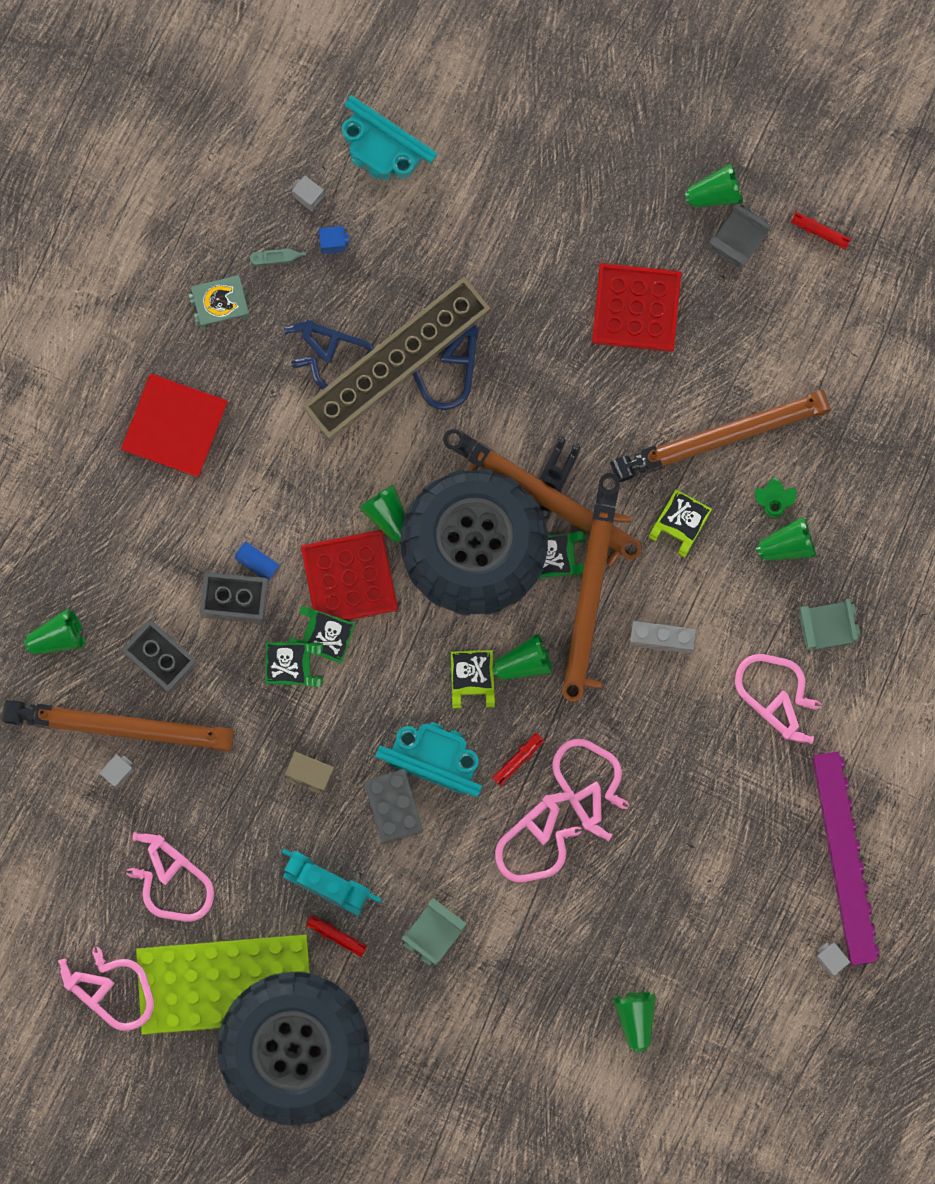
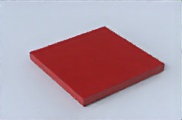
M600 263L592 344L674 352L682 271Z
M150 373L122 444L121 451L199 478L228 401Z
M382 530L300 545L313 610L346 621L398 611Z

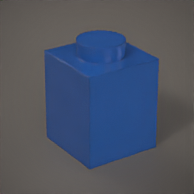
M343 226L319 228L322 254L346 252L345 245H349L348 232H344Z

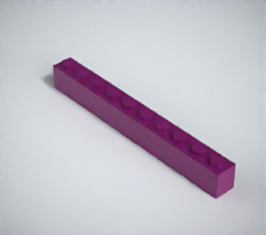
M839 751L814 755L812 762L848 960L850 961L849 965L852 967L877 962V957H880L878 944L874 945L873 936H876L874 923H870L869 915H872V908L870 902L866 901L865 894H868V886L866 881L863 882L861 874L864 873V864L862 860L859 861L860 843L858 839L855 840L854 831H857L855 819H851L850 811L853 810L851 798L847 797L846 790H849L848 778L843 776L842 769H845L844 757H840Z

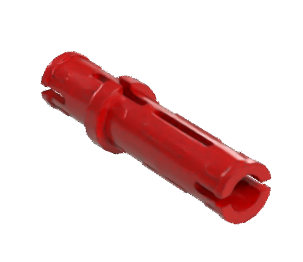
M796 211L791 224L806 230L808 234L812 233L846 250L851 238L816 222L817 219L815 218L812 220Z
M535 732L523 746L520 745L518 747L519 750L491 778L502 787L527 759L533 757L532 754L545 741Z
M314 914L311 915L306 924L307 927L321 934L322 938L334 941L360 958L367 948V945L338 930L332 923L329 922L328 924L319 919Z

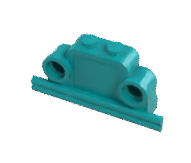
M351 95L345 102L344 106L354 112L350 119L346 120L342 125L344 140L350 145L351 162L358 168L363 167L368 170V174L374 179L388 180L393 174L400 179H407L421 162L426 160L431 164L437 157V152Z
M434 722L421 725L418 731L411 726H405L397 732L392 750L381 745L379 746L375 757L386 761L387 765L399 770L405 769V772L462 795L466 796V794L478 798L482 785L472 782L478 767V756L472 750H466V741L462 738L461 733L454 730L450 732L442 730L443 726Z
M283 848L281 853L290 858L284 870V879L359 917L368 898L380 904L382 899L371 894V890L352 880L348 882L313 864L314 861L296 851L290 852Z

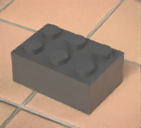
M205 572L200 606L201 618L264 624L269 585L268 579Z
M150 619L121 650L130 661L169 695L198 666L197 661Z
M405 769L364 781L383 845L423 833V827Z

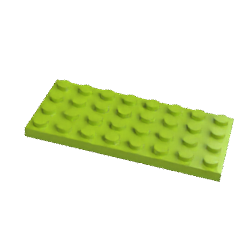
M307 935L136 949L137 964L143 968L154 1000L152 1015L141 1026L142 1035L220 1028L234 1000L255 982L277 973H310ZM138 976L140 1016H142L146 1010V998Z

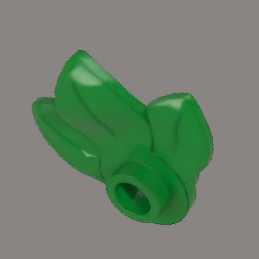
M774 477L768 482L766 489L756 488L755 499L758 504L764 507L765 513L769 517L778 518L783 515L785 508L793 505L797 492L796 488L784 490L781 482ZM776 505L778 510L772 511L771 506Z

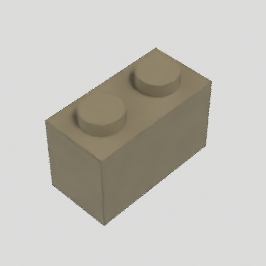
M294 752L285 776L288 778V782L293 785L300 786V784L308 786L307 790L319 794L320 791L325 793L333 775L334 767Z

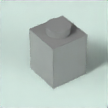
M305 175L301 180L297 179L292 186L293 197L311 211L325 196L324 190Z
M116 754L99 773L114 788L118 789L134 771L130 767L133 763L124 755L120 758Z
M826 943L817 950L820 954L816 956V959L831 977L850 963L835 943L831 945Z

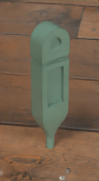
M292 249L254 252L250 256V261L253 266L257 267L293 262L300 256H306V252L300 253Z

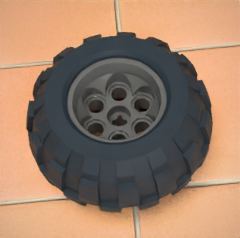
M462 469L448 473L449 475L433 480L424 487L423 491L412 501L406 512L401 529V554L405 568L414 586L430 602L440 608L443 607L454 611L456 614L470 616V614L488 615L500 612L501 609L517 603L526 596V593L539 579L548 550L546 522L533 496L529 495L521 487V484L512 478L504 477L487 469L468 471ZM464 519H470L473 524L470 527H464L461 522ZM490 522L493 525V529L486 531L482 528V525ZM450 535H457L459 541L457 543H450L448 537ZM473 540H477V544L479 545H476V548H471V544L468 543H472ZM496 541L500 543L501 547L498 550H492L489 544ZM458 554H464L467 559L465 562L459 563L455 560V557ZM483 557L488 563L485 566H479L476 560Z
M285 972L273 974L255 982L234 1000L219 1030L217 1057L227 1088L233 1097L248 1109L249 1112L276 1124L292 1126L323 1120L349 1102L365 1076L369 1061L370 1040L367 1025L360 1009L354 1000L338 985L311 973ZM282 1022H287L291 1025L290 1033L283 1034L280 1031L279 1027ZM303 1025L312 1027L313 1034L306 1037L301 1033ZM268 1040H275L278 1043L276 1051H269L267 1049L266 1043ZM291 1042H294L295 1045H300L297 1049L298 1053L289 1051L288 1048L291 1046ZM312 1045H318L321 1048L319 1056L314 1057L310 1054L309 1049ZM277 1060L285 1061L287 1065L286 1070H276L275 1062ZM303 1062L307 1064L308 1072L305 1074L298 1073L296 1070L298 1063Z

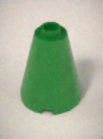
M732 163L688 187V192L685 193L688 205L692 204L693 208L744 203L742 193L739 192L740 185Z
M392 484L359 506V508L393 542L399 541L401 544V529L406 513L397 490Z
M804 517L795 520L760 540V546H756L759 558H764L765 561L816 557L815 547L811 539L812 536Z
M68 608L28 634L24 645L26 650L33 655L76 650L85 647V636L81 637L80 631L83 628L76 613Z
M536 634L496 659L494 661L495 665L492 666L495 677H500L501 680L552 674L551 670L553 669L548 651L543 645H540L544 643L541 636Z
M650 992L626 993V998L622 999L620 995L613 997V1003L628 1047L633 1049L634 1052H644L646 1047L650 1046L656 1002L655 993L650 995Z

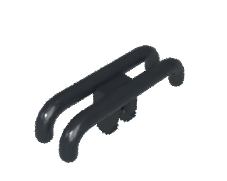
M564 437L557 439L556 445L539 478L559 492H561L580 452V445L574 444L563 469L555 466L565 445ZM546 507L541 511L543 518H547L551 512Z

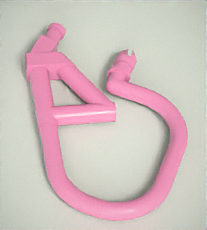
M755 654L744 659L740 663L735 676V686L739 695L776 728L786 741L791 740L813 744L814 736L810 737L804 733L796 732L799 724L789 695L782 690L771 704L764 708L745 691L742 683L745 669L753 662L763 661L789 667L798 678L795 703L803 706V708L819 709L821 706H815V704L821 705L819 701L810 700L806 697L803 699L806 681L801 668L791 660L765 654ZM782 703L790 724L788 728L772 715Z
M572 739L560 746L553 758L552 769L564 793L572 790L560 771L561 758L569 748L583 746L611 762L614 768V779L605 794V798L611 801V804H615L621 809H628V807L623 806V803L629 806V803L618 797V795H614L622 778V769L619 761L612 753L585 739ZM596 781L574 794L575 799H569V802L580 818L584 830L609 842L613 834L606 832L597 825L602 821L601 788ZM592 794L593 817L589 819L579 801Z
M573 791L552 795L547 794L542 798L543 801L499 840L495 850V860L499 871L505 878L518 883L551 877L562 868L566 859L563 837L567 839L571 836H578L582 831L576 833L575 830L581 829L580 827L564 828V830L556 832L559 856L555 865L548 870L525 875L513 874L505 867L502 853L506 843L525 827L532 832L542 845L546 844L550 839L560 810L556 803L575 799ZM549 807L551 810L542 832L533 820Z
M134 832L132 841L138 840L151 844L147 850L159 881L166 885L180 867L183 866L204 883L207 891L204 906L194 914L163 911L158 909L150 898L153 874L144 871V869H127V871H133L132 874L126 873L129 877L140 878L141 880L145 878L143 901L147 909L160 918L185 922L196 921L204 917L209 912L214 899V888L208 876L169 845L162 836L145 833L137 834ZM159 847L175 860L166 872L157 852Z
M96 947L98 953H96V949L93 948L92 953L96 961L95 965L98 966L101 973L124 966L133 969L139 976L146 998V1010L138 1020L131 1023H120L98 1004L115 983L109 978L75 972L72 975L66 963L67 960L61 959L58 961L64 982L63 986L68 991H72L113 1028L121 1031H130L141 1027L151 1017L154 1008L152 992L143 968L136 962L129 959H118L105 964L106 961L103 958L102 950ZM81 981L102 986L91 998L77 984Z

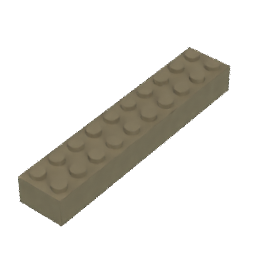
M464 276L304 404V411L329 441L332 440L489 314L491 308Z

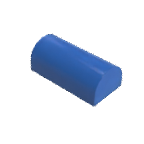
M247 541L243 543L234 557L236 561L259 577L267 578L268 583L281 567L280 564Z

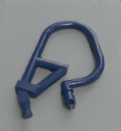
M310 320L296 323L289 327H283L285 335L303 332L302 338L327 363H332L339 340L364 347L369 352L375 348L363 339L314 324ZM312 332L331 337L327 352L311 336ZM305 356L301 359H294L291 364L297 363V365H291L293 368L307 367L310 364L316 384L322 390L328 386L320 377L315 357L306 358Z
M476 325L452 342L442 354L441 362L466 364L464 390L460 397L448 403L438 402L430 396L419 370L413 374L424 400L430 406L439 410H449L461 405L468 398L472 386L476 342L479 335V329H477ZM464 337L469 338L467 356L452 355Z

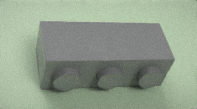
M633 621L629 646L692 654L696 629Z

